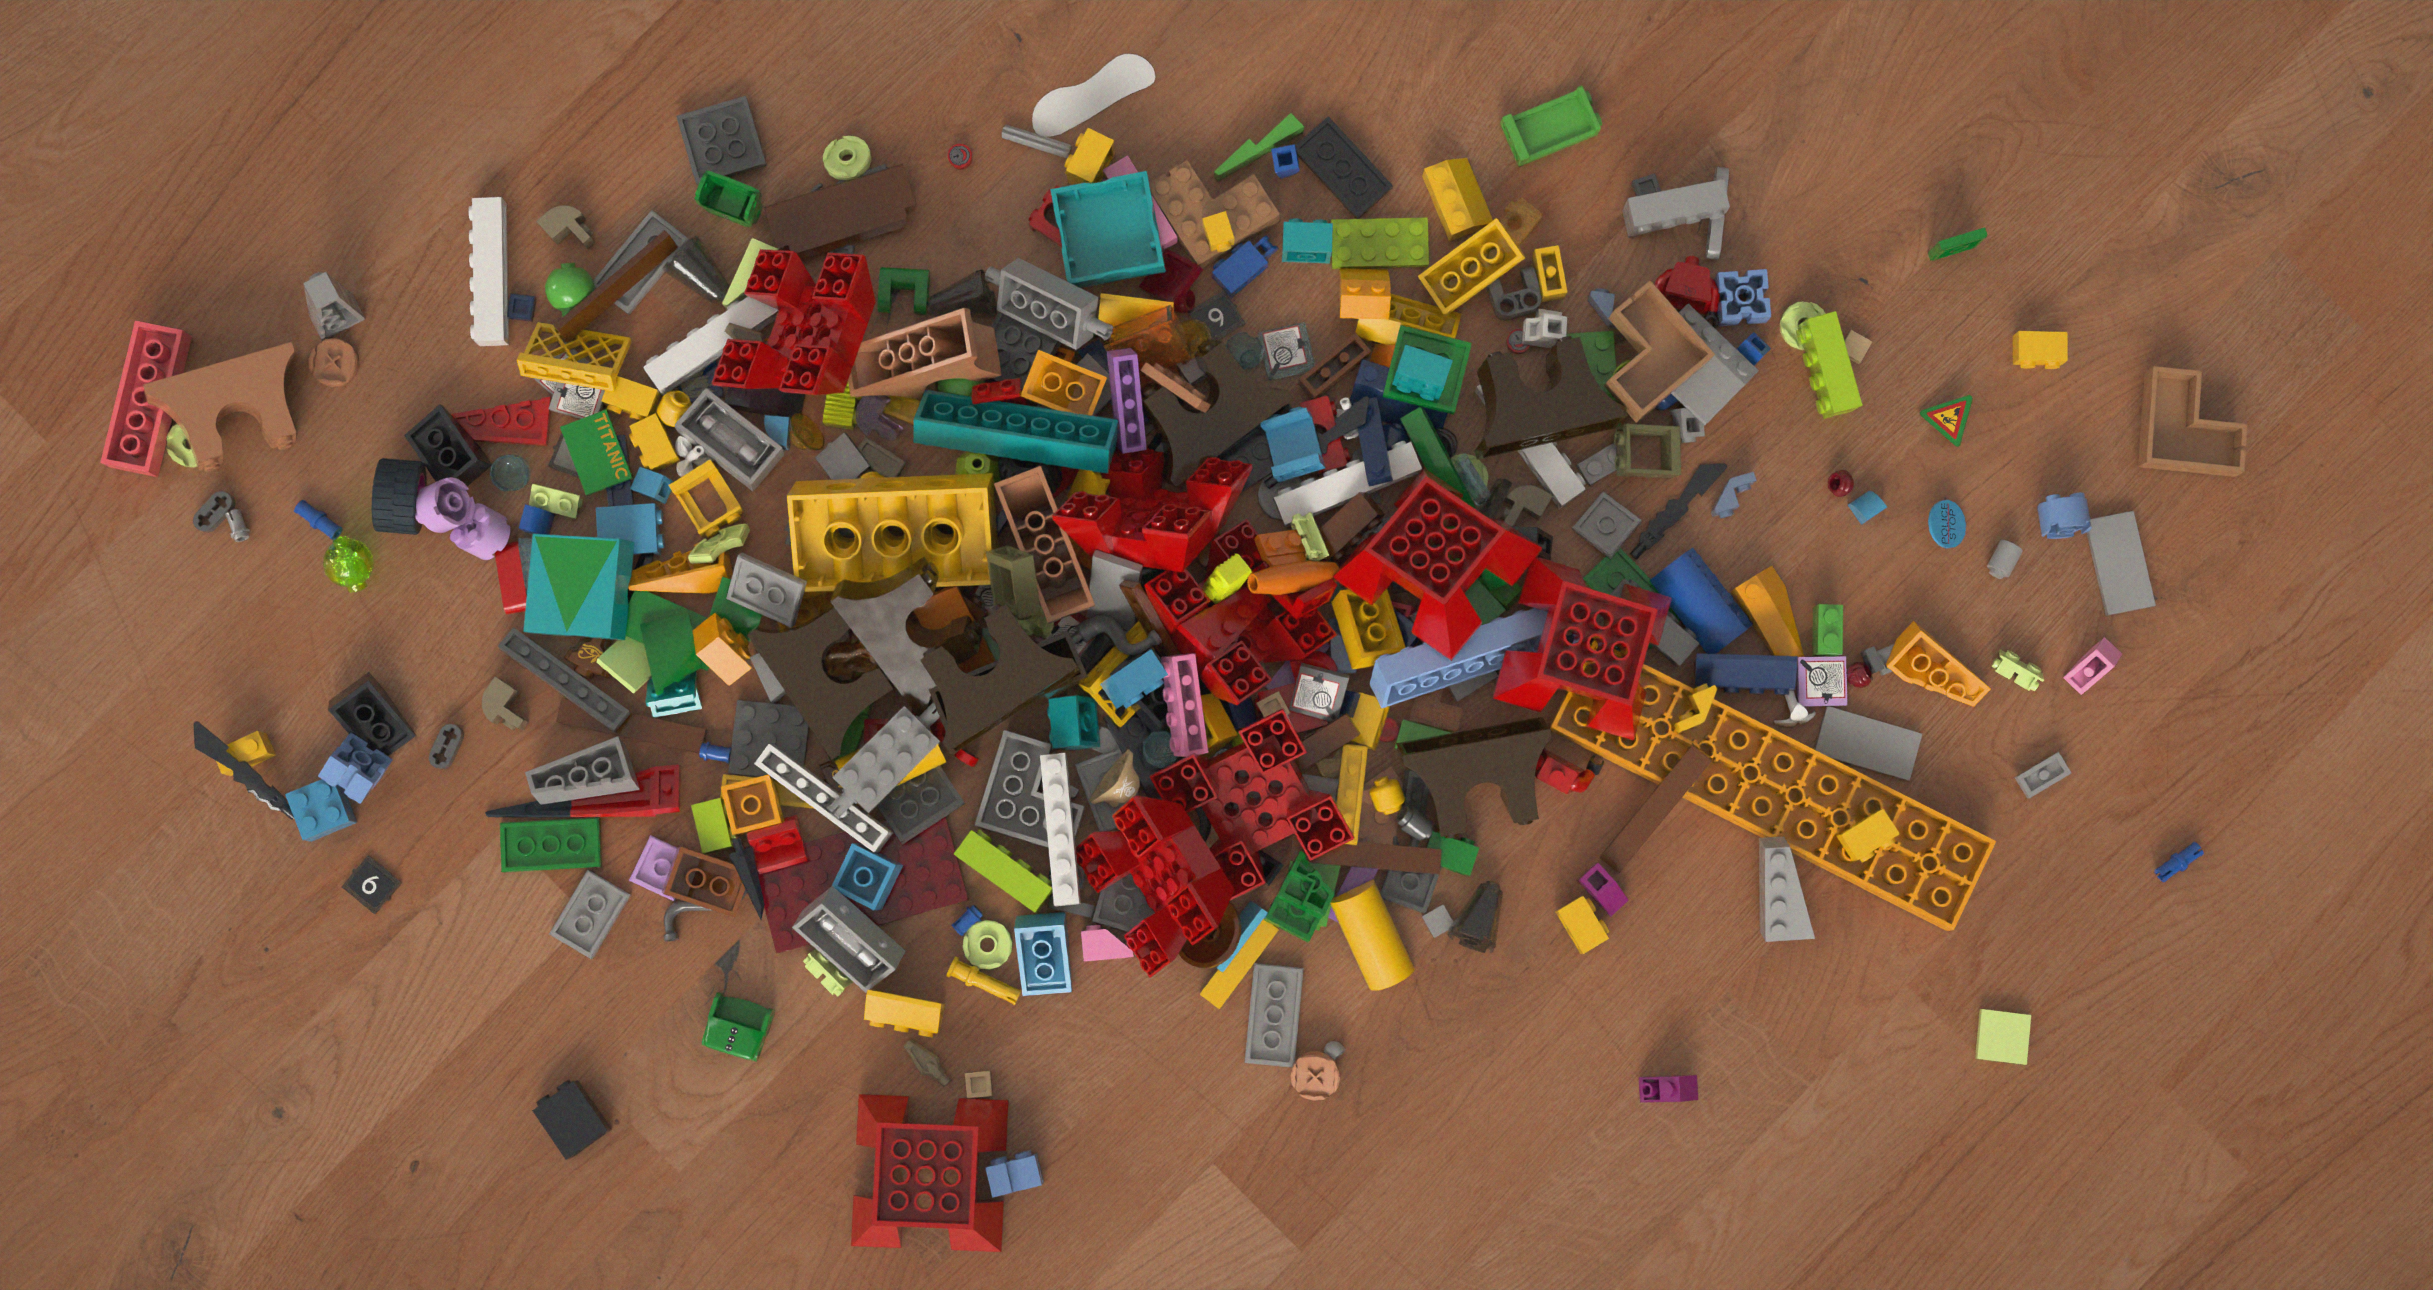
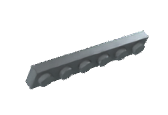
M514 627L498 645L501 651L613 732H616L631 714L628 709Z

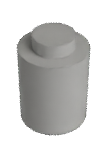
M2000 540L1987 565V568L1990 569L1989 573L1998 579L2009 577L2023 550L2009 541Z

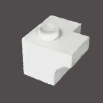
M1538 309L1535 318H1526L1523 321L1522 344L1552 349V346L1557 343L1558 339L1566 336L1567 317L1562 316V312Z

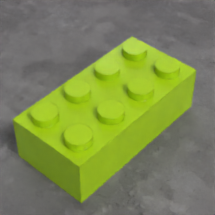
M1836 311L1808 318L1798 325L1799 330H1796L1799 344H1803L1804 347L1803 361L1811 372L1809 381L1812 390H1816L1818 400H1816L1818 413L1823 415V419L1852 412L1863 406Z
M971 830L954 855L1038 914L1053 893V888L1050 887L1052 881L1041 873L1037 877L1030 872L1033 869L1030 865L1020 858L1015 862L1010 858L1013 853L999 844L997 848L990 844L993 839L981 830H978L977 833Z

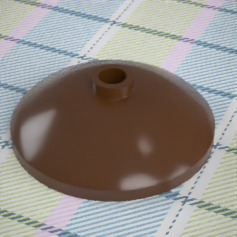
M1229 902L1219 926L1192 946L1190 941L1186 940L1178 953L1185 962L1198 968L1207 969L1216 967L1231 957L1238 946L1241 936V920L1235 906ZM1217 931V935H1216V937L1214 938V937H1213L1214 932Z

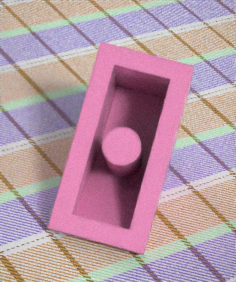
M2104 637L2063 678L2082 695L2115 667L2122 653Z
M1101 925L1086 926V931H1081L1084 962L1134 957V952L1107 929H1101Z

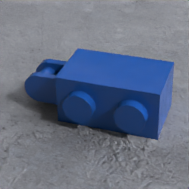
M1267 235L1254 246L1250 241L1244 245L1242 243L1238 244L1231 251L1233 255L1226 261L1224 258L1213 266L1212 278L1231 299L1268 268L1267 259L1278 250V247L1276 245L1273 246L1269 242L1270 238ZM1261 247L1266 252L1264 255H1261L1258 251Z

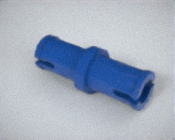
M301 500L296 505L294 512L307 520L312 528L319 529L329 536L330 539L335 540L342 533L343 528L327 518L325 512L316 510L307 501Z
M2192 842L2191 845L2181 852L2172 854L2170 860L2154 869L2155 874L2160 873L2157 876L2158 879L2166 882L2179 871H2185L2188 868L2187 865L2204 855L2203 850L2198 851L2201 849L2200 845Z

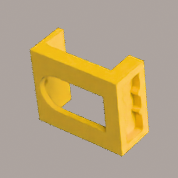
M711 459L669 485L697 528V532L703 538L705 536L710 538L719 533L718 531L721 526L726 523L731 525L741 518L740 515L744 513L741 505ZM708 478L727 508V513L713 522L705 519L688 492Z

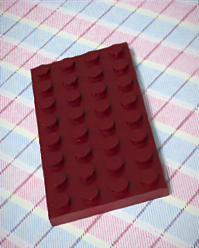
M947 817L942 818L904 844H901L886 820L881 821L880 823L891 830L893 834L879 853L903 864L883 909L872 910L843 895L877 926L968 901L969 898L958 858L954 855L956 850ZM846 831L804 843L808 861L763 874L758 872L765 903L764 909L776 954L811 945L792 927L802 910L832 886L851 844L860 843Z

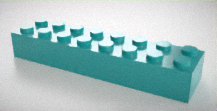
M931 390L924 391L914 417V443L1047 465H1057L1072 469L1108 473L1117 445L1118 420L1001 401L973 404L972 397Z

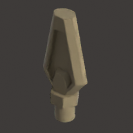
M730 322L724 331L733 339L762 341L766 345L768 343L761 332Z
M910 1039L904 1045L921 1075L931 1076L935 1082L938 1081L943 1087L951 1081L945 1075L946 1071L940 1067L938 1056L913 1039Z

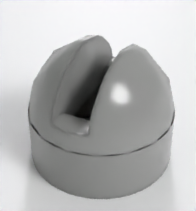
M1330 1041L1326 1044L1324 1053L1336 1060L1346 1049L1340 1042Z

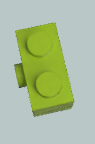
M717 798L691 805L702 853L710 854L734 848L731 840L737 836L732 835L724 799Z

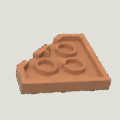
M1145 362L1140 370L1196 409L1206 413L1211 404L1204 400L1206 396L1196 390V387L1188 383L1186 379L1177 373L1164 368L1158 363L1152 366Z
M1392 766L1364 784L1357 842L1393 845V837L1397 833L1398 823L1396 818L1399 811L1384 815L1383 812L1375 809L1369 795L1370 788L1375 785L1374 781L1383 776H1388V779L1398 780L1401 788H1403V783Z

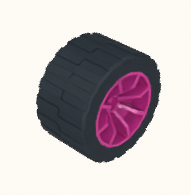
M381 458L377 463L373 480L371 508L373 528L376 532L417 535L421 531L422 524L416 520L415 513L417 511L416 498L419 490L427 486L426 468L422 461Z

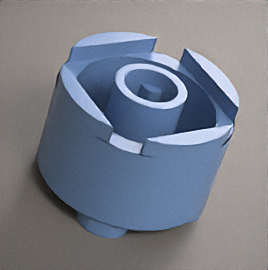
M2073 493L2069 495L2070 497L2062 498L2059 494L2049 495L2045 497L2046 502L2038 504L2037 510L2042 537L2047 534L2048 539L2073 537L2074 532L2081 530V534H2084L2092 529L2088 502L2084 493Z

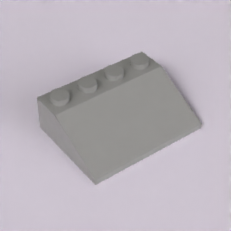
M1687 304L1679 314L1715 355L1671 394L1699 421L1706 425L1759 370L1691 305Z

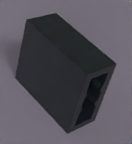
M570 1080L557 1087L559 1092L552 1097L548 1094L536 1102L538 1107L532 1110L565 1160L573 1158L612 1130L579 1081L570 1082Z

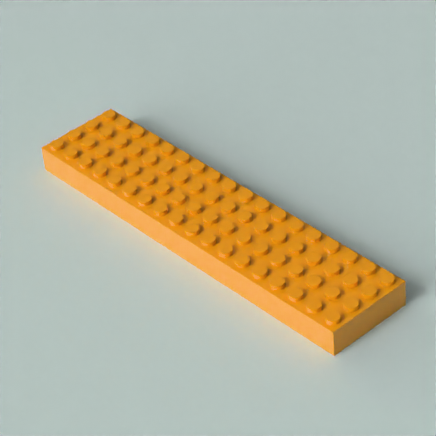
M1594 639L1590 647L1596 651L1598 644ZM1613 649L1615 656L1619 658L1621 652ZM1585 662L1583 670L1588 675L1591 673V666ZM1645 664L1642 667L1639 683L1647 693L1634 740L1586 727L1593 698L1570 691L1566 692L1549 726L1552 732L1657 785L1660 784L1693 743L1712 758V762L1682 798L1761 838L1784 836L1793 854L1946 931L1955 929L1996 843L1995 840L1715 699L1712 701L1704 723L1677 733L1674 724L1680 722L1679 716L1691 711L1693 715H1696L1689 696L1695 694L1693 688ZM1884 809L1900 833L1894 837L1896 842L1885 849H1882L1880 846L1873 850L1875 855L1864 862H1861L1860 859L1852 861L1837 835L1875 811Z

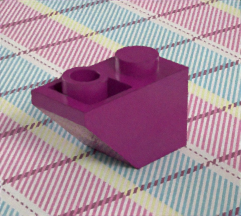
M1599 863L1592 865L1576 880L1610 917L1628 901V898L1616 881Z
M1697 1075L1639 1077L1640 1103L1699 1100Z

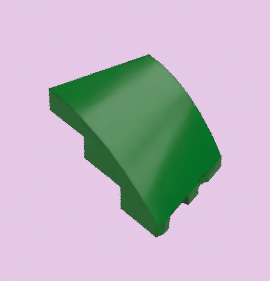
M722 577L709 617L716 613L721 619L726 618L737 634L741 633L748 641H751L747 634L755 627H758L762 614L726 599L731 579Z
M689 613L640 624L657 696L664 693L663 689L674 681L679 683L688 674L694 673L702 667L700 658L696 655Z
M1299 851L1264 920L1309 942L1320 919L1325 916L1335 893L1322 880L1319 872L1312 867L1306 859L1304 852Z

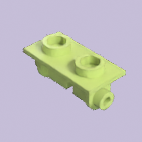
M532 484L530 506L577 518L578 508H581L583 503L580 495Z
M1312 512L1303 517L1301 514L1293 515V521L1290 524L1292 529H1297L1299 535L1303 538L1301 541L1306 550V561H1320L1329 556Z
M2000 649L1999 656L2001 659L1996 658L1991 667L1995 668V672L2008 679L2016 672L2018 675L2014 682L2028 691H2035L2038 688L2039 682H2037V679L2042 682L2044 681V676L2041 673L2042 670L2038 666L2030 662L2028 665L2021 662L2020 657L2010 650L2004 652Z
M817 949L810 952L803 961L806 964L805 968L817 979L822 974L826 976L821 981V984L832 995L835 994L838 997L846 987L853 983L850 978Z

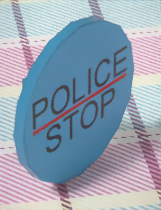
M1950 500L1938 501L1934 504L1928 518L1929 531L1933 540L1944 548L1958 546L1962 542L1966 531L1965 517L1961 508Z

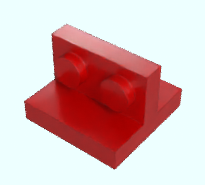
M797 815L784 818L783 823L747 833L748 842L754 851L759 874L808 861L800 821Z

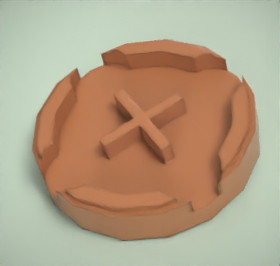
M338 338L325 339L311 350L308 359L309 369L314 378L323 385L330 387L343 386L356 375L359 367V358L355 349L345 340Z
M1318 1051L1307 1052L1299 1056L1293 1063L1290 1074L1293 1088L1303 1098L1313 1101L1328 1098L1329 1095L1338 1089L1341 1077L1336 1061L1328 1054Z

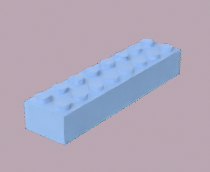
M1536 608L1527 611L1519 610L1512 616L1506 618L1498 617L1490 623L1480 625L1452 661L1426 643L1414 648L1411 646L1406 647L1392 655L1384 654L1375 660L1370 686L1381 709L1500 670L1506 650L1537 653L1548 612Z

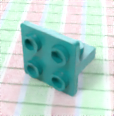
M696 671L688 674L679 683L674 681L663 689L664 693L658 696L655 692L652 677L647 681L645 702L647 707L651 708L653 718L702 709Z

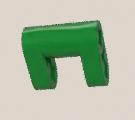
M880 267L878 312L891 313L893 289L914 290V314L927 315L930 270Z

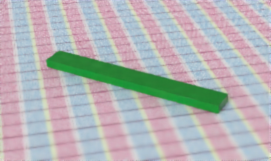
M1419 407L1400 418L1426 469L1463 494L1461 500L1477 510L1424 407ZM1486 568L1481 573L1490 592L1507 584V582Z

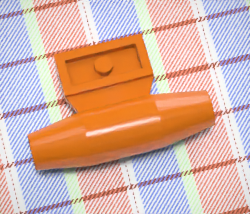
M1297 529L1258 534L1254 541L1262 561H1265L1270 567L1250 574L1247 580L1248 588L1255 594L1273 595L1309 591L1329 579L1336 582L1333 576L1339 570V567L1335 562L1306 561V550L1301 541L1303 538L1299 535Z

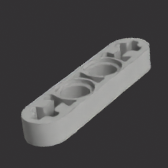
M1716 167L1713 181L1724 179L1727 192L1729 168ZM1724 216L1718 219H1710L1709 217L1705 253L1707 259H1719Z

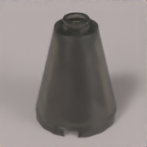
M698 236L689 240L673 255V261L671 263L667 262L662 268L665 273L711 303L715 301L721 303L728 292L727 289L730 287Z
M983 269L976 270L930 296V302H927L930 316L938 317L962 308L970 309L971 318L995 316L997 314L994 290L990 291L988 286L991 282L985 280L986 272Z
M1486 881V883H1481L1449 928L1447 935L1452 940L1456 936L1460 939L1459 944L1466 948L1482 953L1489 949L1490 953H1493L1496 947L1503 897L1500 886L1494 882Z

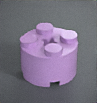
M450 477L437 481L419 490L416 498V520L437 533H445L462 526L471 520L474 515L475 503L473 496L469 497L466 491L468 487L459 479Z
M476 503L472 519L464 525L454 528L450 534V539L460 549L482 560H489L495 557L492 554L497 550L501 552L506 546L510 536V526L507 525L506 520L508 519L504 515L483 504Z

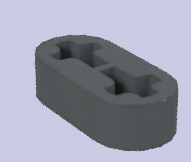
M224 491L214 493L194 515V526L205 533L213 532L227 518L225 514L235 508V499ZM220 498L226 499L227 506L225 508L220 506L218 502ZM203 516L210 517L208 519L210 525H202L203 521L201 519Z
M446 724L439 731L429 754V762L433 767L447 769L452 765L464 738L463 730L459 726ZM455 729L454 734L457 735V738L451 739L447 746L449 737L446 736L447 731L452 732ZM447 748L444 756L447 758L446 762L438 764L439 760L436 758V755L442 754L444 749Z
M1050 895L1047 906L1051 909L1093 918L1096 908L1094 905L1082 902L1076 905L1054 906L1052 895Z

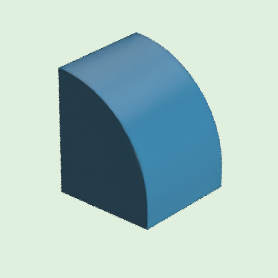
M765 415L764 425L768 436L783 449L790 450L792 420L789 417Z
M639 467L630 489L650 499L666 504L671 492L669 485L674 481L662 474Z
M1867 491L1848 504V507L1861 525L1887 508L1882 499L1873 491Z

